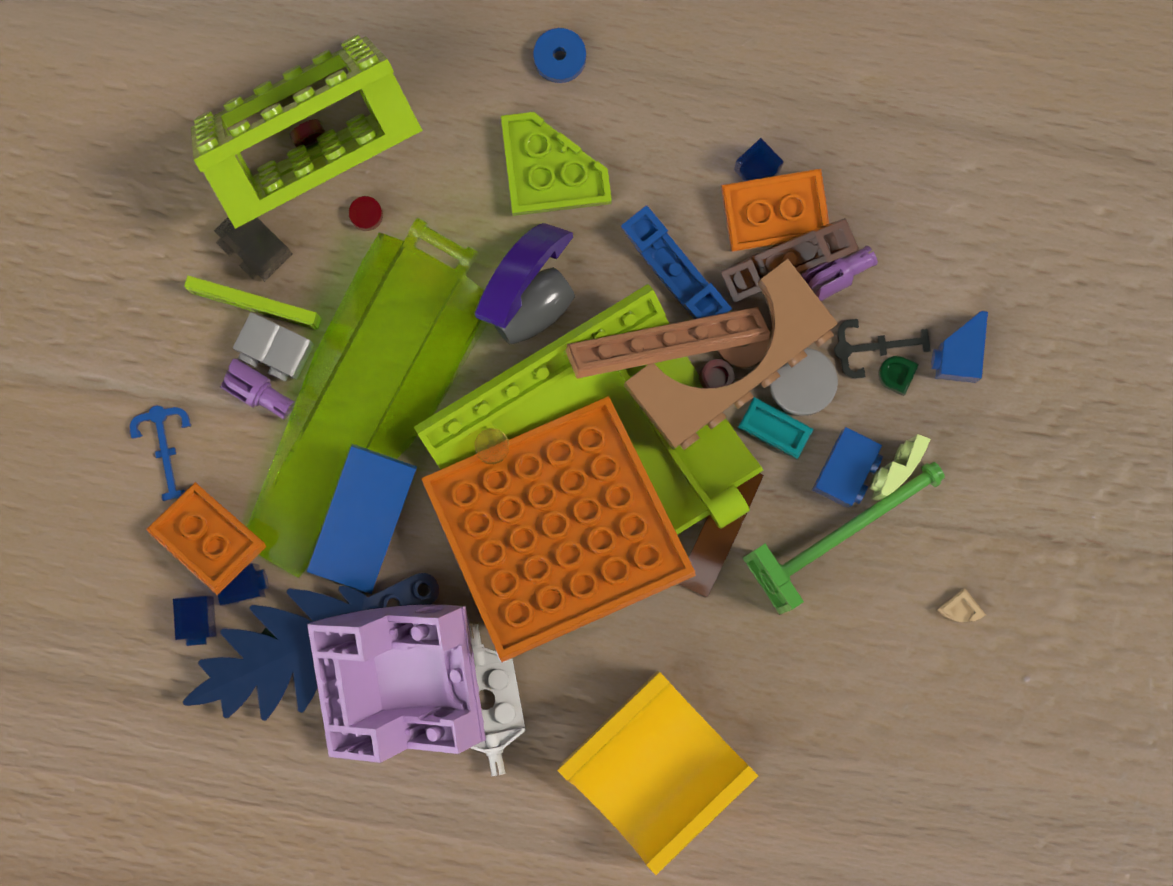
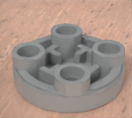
M811 348L804 350L808 356L793 368L788 363L780 368L777 372L781 377L769 385L773 399L786 413L798 416L816 414L828 406L836 394L838 378L834 365L823 353Z

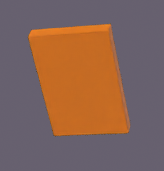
M821 169L721 185L732 252L780 244L798 235L829 224Z
M196 482L146 529L156 541L216 595L266 548L265 543Z

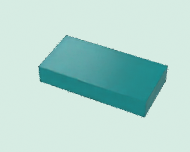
M755 397L738 426L744 432L796 460L799 458L814 430Z

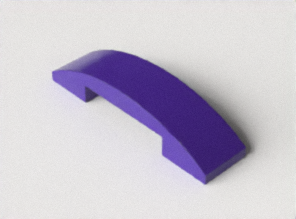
M542 223L524 234L509 250L492 275L479 301L475 317L506 328L522 306V293L550 257L557 259L572 240L573 232Z

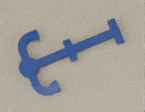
M157 405L153 406L149 413L137 415L132 419L130 434L132 439L140 438L143 436L138 430L141 422L151 420L156 423L161 450L156 451L155 455L156 458L163 459L169 493L162 494V499L167 501L179 498L185 490L177 491L170 458L171 455H176L175 447L168 448L164 421L167 419V416L180 415L182 418L181 428L191 427L189 415L185 410L178 407L165 409Z

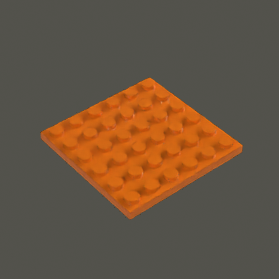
M609 396L421 478L501 662L507 661L696 576L695 570Z

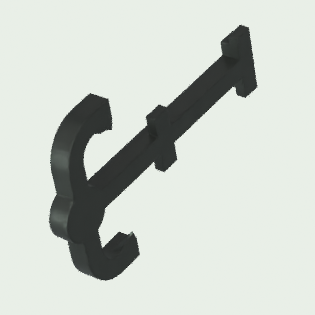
M858 319L846 320L839 326L837 331L838 344L834 348L835 356L841 359L843 373L851 379L866 377L864 367L858 371L850 369L848 357L852 353L879 350L880 356H886L887 349L922 345L923 352H931L928 329L921 330V338L886 342L885 335L878 336V343L851 346L846 342L845 330L848 327L859 328Z

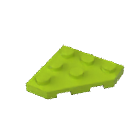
M535 112L501 116L513 216L612 204L608 168L603 164L595 161L583 152L578 145L561 132L559 133Z

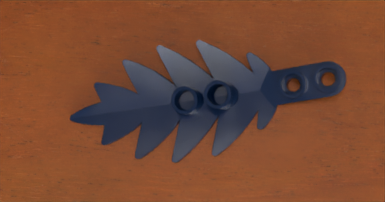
M418 573L370 597H366L361 592L350 587L339 586L338 591L348 604L336 598L312 591L287 589V595L311 620L284 610L251 605L249 610L275 638L253 631L221 629L220 634L243 659L217 657L199 660L198 665L210 678L190 692L182 703L185 706L220 700L223 717L229 718L243 705L256 687L260 718L266 721L282 699L293 673L297 711L303 713L318 689L307 624L343 614L387 607V601L391 598L398 602V606L431 605L439 595L438 582L430 574ZM421 583L428 587V593L424 597L420 596L417 592V588Z

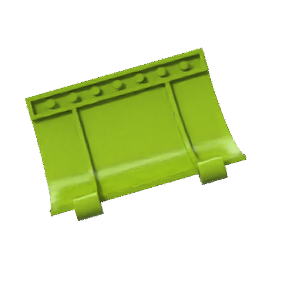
M649 284L414 426L418 436L441 470L609 396L677 535L711 515L716 525L722 529L749 512L750 509L737 487L764 471L727 419H724L713 429H710L707 425L696 432L700 438L685 450L680 445L672 450L624 387V383L647 365L576 378L566 353L567 344L669 324L665 316L666 314L653 288ZM688 356L654 363L671 379L687 386L702 388L699 375Z

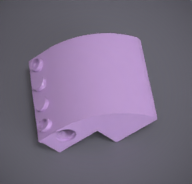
M407 605L385 607L343 614L307 624L329 757L381 763L406 749L460 754L486 740L466 606Z

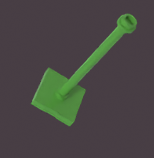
M936 462L924 464L921 467L923 473L783 565L777 562L766 543L744 556L743 560L779 615L793 610L804 602L790 581L791 575L929 484L933 487L939 486L941 481L945 479L944 472Z

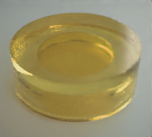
M489 428L483 430L475 440L476 455L486 464L502 462L509 452L507 436L498 429Z

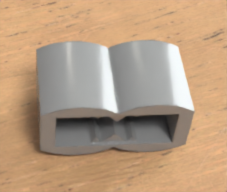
M250 312L233 349L240 353L238 359L255 368L258 363L270 367L268 374L286 382L288 377L295 380L298 379L315 344L286 328Z

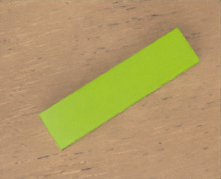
M187 275L184 287L193 295L316 330L319 328L321 317L317 312Z

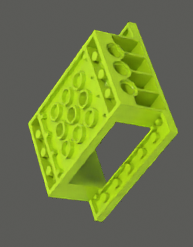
M359 35L350 37L341 43L342 49L332 54L330 50H326L312 58L313 64L303 69L300 65L295 66L282 74L284 79L272 85L271 81H266L253 89L255 94L244 100L241 96L235 97L223 104L225 110L215 115L209 111L193 120L195 125L190 127L193 160L199 171L205 174L235 229L423 131L393 74L394 70L390 62L367 36L360 38ZM346 67L349 73L346 75L344 70H338ZM330 75L325 79L327 85L316 91L312 87L305 88ZM359 91L371 115L365 117L364 114H360L346 122L348 127L338 132L331 129L322 133L316 138L317 143L307 148L305 145H300L287 153L288 158L277 164L275 160L261 165L257 168L258 174L253 176L241 151ZM296 93L295 95H293V99L295 100V102L283 108L281 107L280 103L275 104L276 102ZM265 109L260 113L263 118L251 125L248 120L242 121Z

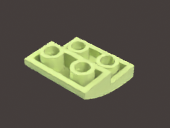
M917 434L911 439L906 440L904 444L901 443L899 445L894 462L881 467L873 475L869 489L874 491L871 499L879 501L887 497L907 480L922 459L931 440L930 438Z

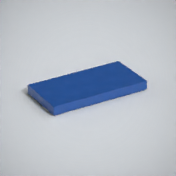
M352 444L307 572L372 594L417 466Z

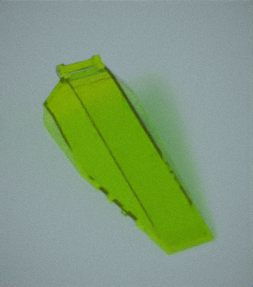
M420 218L415 219L405 240L378 233L354 275L314 354L247 525V528L266 545V548L259 554L260 556L300 578L309 567L351 445L354 444L398 459L418 436L414 426L435 414L488 322L475 317V311L484 289L466 277L467 272L476 259L478 251L469 246L464 248L427 227V222ZM420 238L459 260L456 268L453 269L416 248L415 246Z

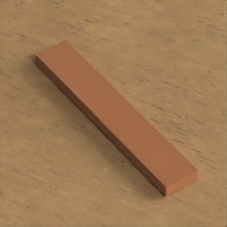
M754 307L567 344L566 353L578 379L766 341L769 339L770 331L759 308Z

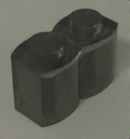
M227 217L214 230L220 237L216 243L229 256L235 252L243 260L239 266L252 279L259 276L265 282L293 255L290 249L258 217L236 229L229 217Z

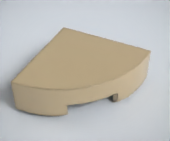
M965 588L961 589L936 609L941 615L955 622H972L986 616Z

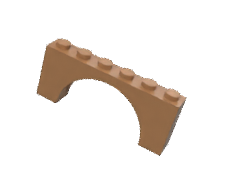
M789 259L764 276L757 284L769 307L771 335L761 362L749 375L724 387L696 388L671 379L652 363L648 364L624 383L626 390L672 450L679 445L683 450L688 448L700 438L696 432L706 425L713 429L727 418L723 412L734 404L739 409L754 397L750 392L759 384L764 388L768 387L781 377L777 372L787 363L793 368L808 356L804 350L815 343L819 348L834 336L831 329L838 324Z

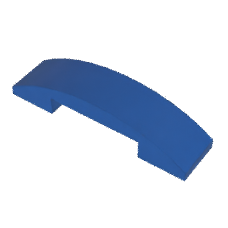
M648 205L621 225L622 230L640 255L694 319L728 313L732 309L712 283L709 284L669 236L666 227Z

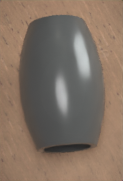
M552 267L539 271L522 293V306L506 328L496 325L494 327L509 345L528 340L554 324L565 313L575 298L574 291L556 268Z

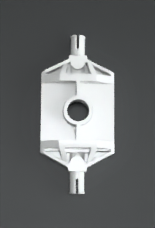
M479 624L472 625L474 639L471 626H469L474 653L479 692L483 689L493 692L495 704L487 710L481 708L486 740L472 746L471 749L486 753V756L489 758L491 776H497L496 762L499 775L506 774L502 758L503 749L524 733L526 728L513 658L501 662L497 651L485 648L484 644L481 643Z

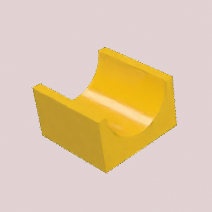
M659 671L654 673L559 765L557 770L611 822L655 875L673 860L758 777L756 772L723 740Z

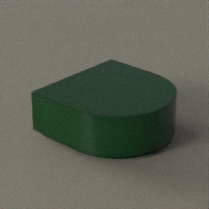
M901 356L889 357L879 368V380L885 388L904 396L919 364Z

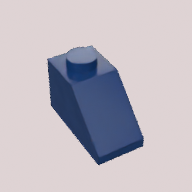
M979 312L938 346V349L933 350L931 369H936L935 379L976 383L982 379L988 312Z

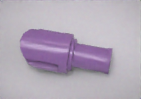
M865 246L846 258L841 257L832 262H824L802 273L801 276L820 301H823L851 286L853 276L872 266H876L878 261L874 251L869 254L868 252L872 249L869 246Z
M238 359L231 361L229 370L226 372L220 388L252 408L261 405L285 420L293 410L292 407L295 406V401L271 388L269 378Z

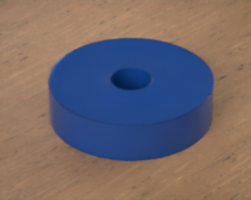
M554 28L546 31L538 38L534 46L533 57L535 67L539 74L548 81L554 83L572 81L580 75L586 64L584 42L578 34L566 28ZM562 51L566 54V57L562 60H557L554 58V54Z

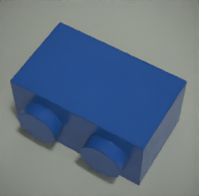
M845 427L841 430L812 490L846 508L851 507L854 502L860 504L868 489V486L863 484L868 473L875 474L883 459V456L878 454L882 445Z

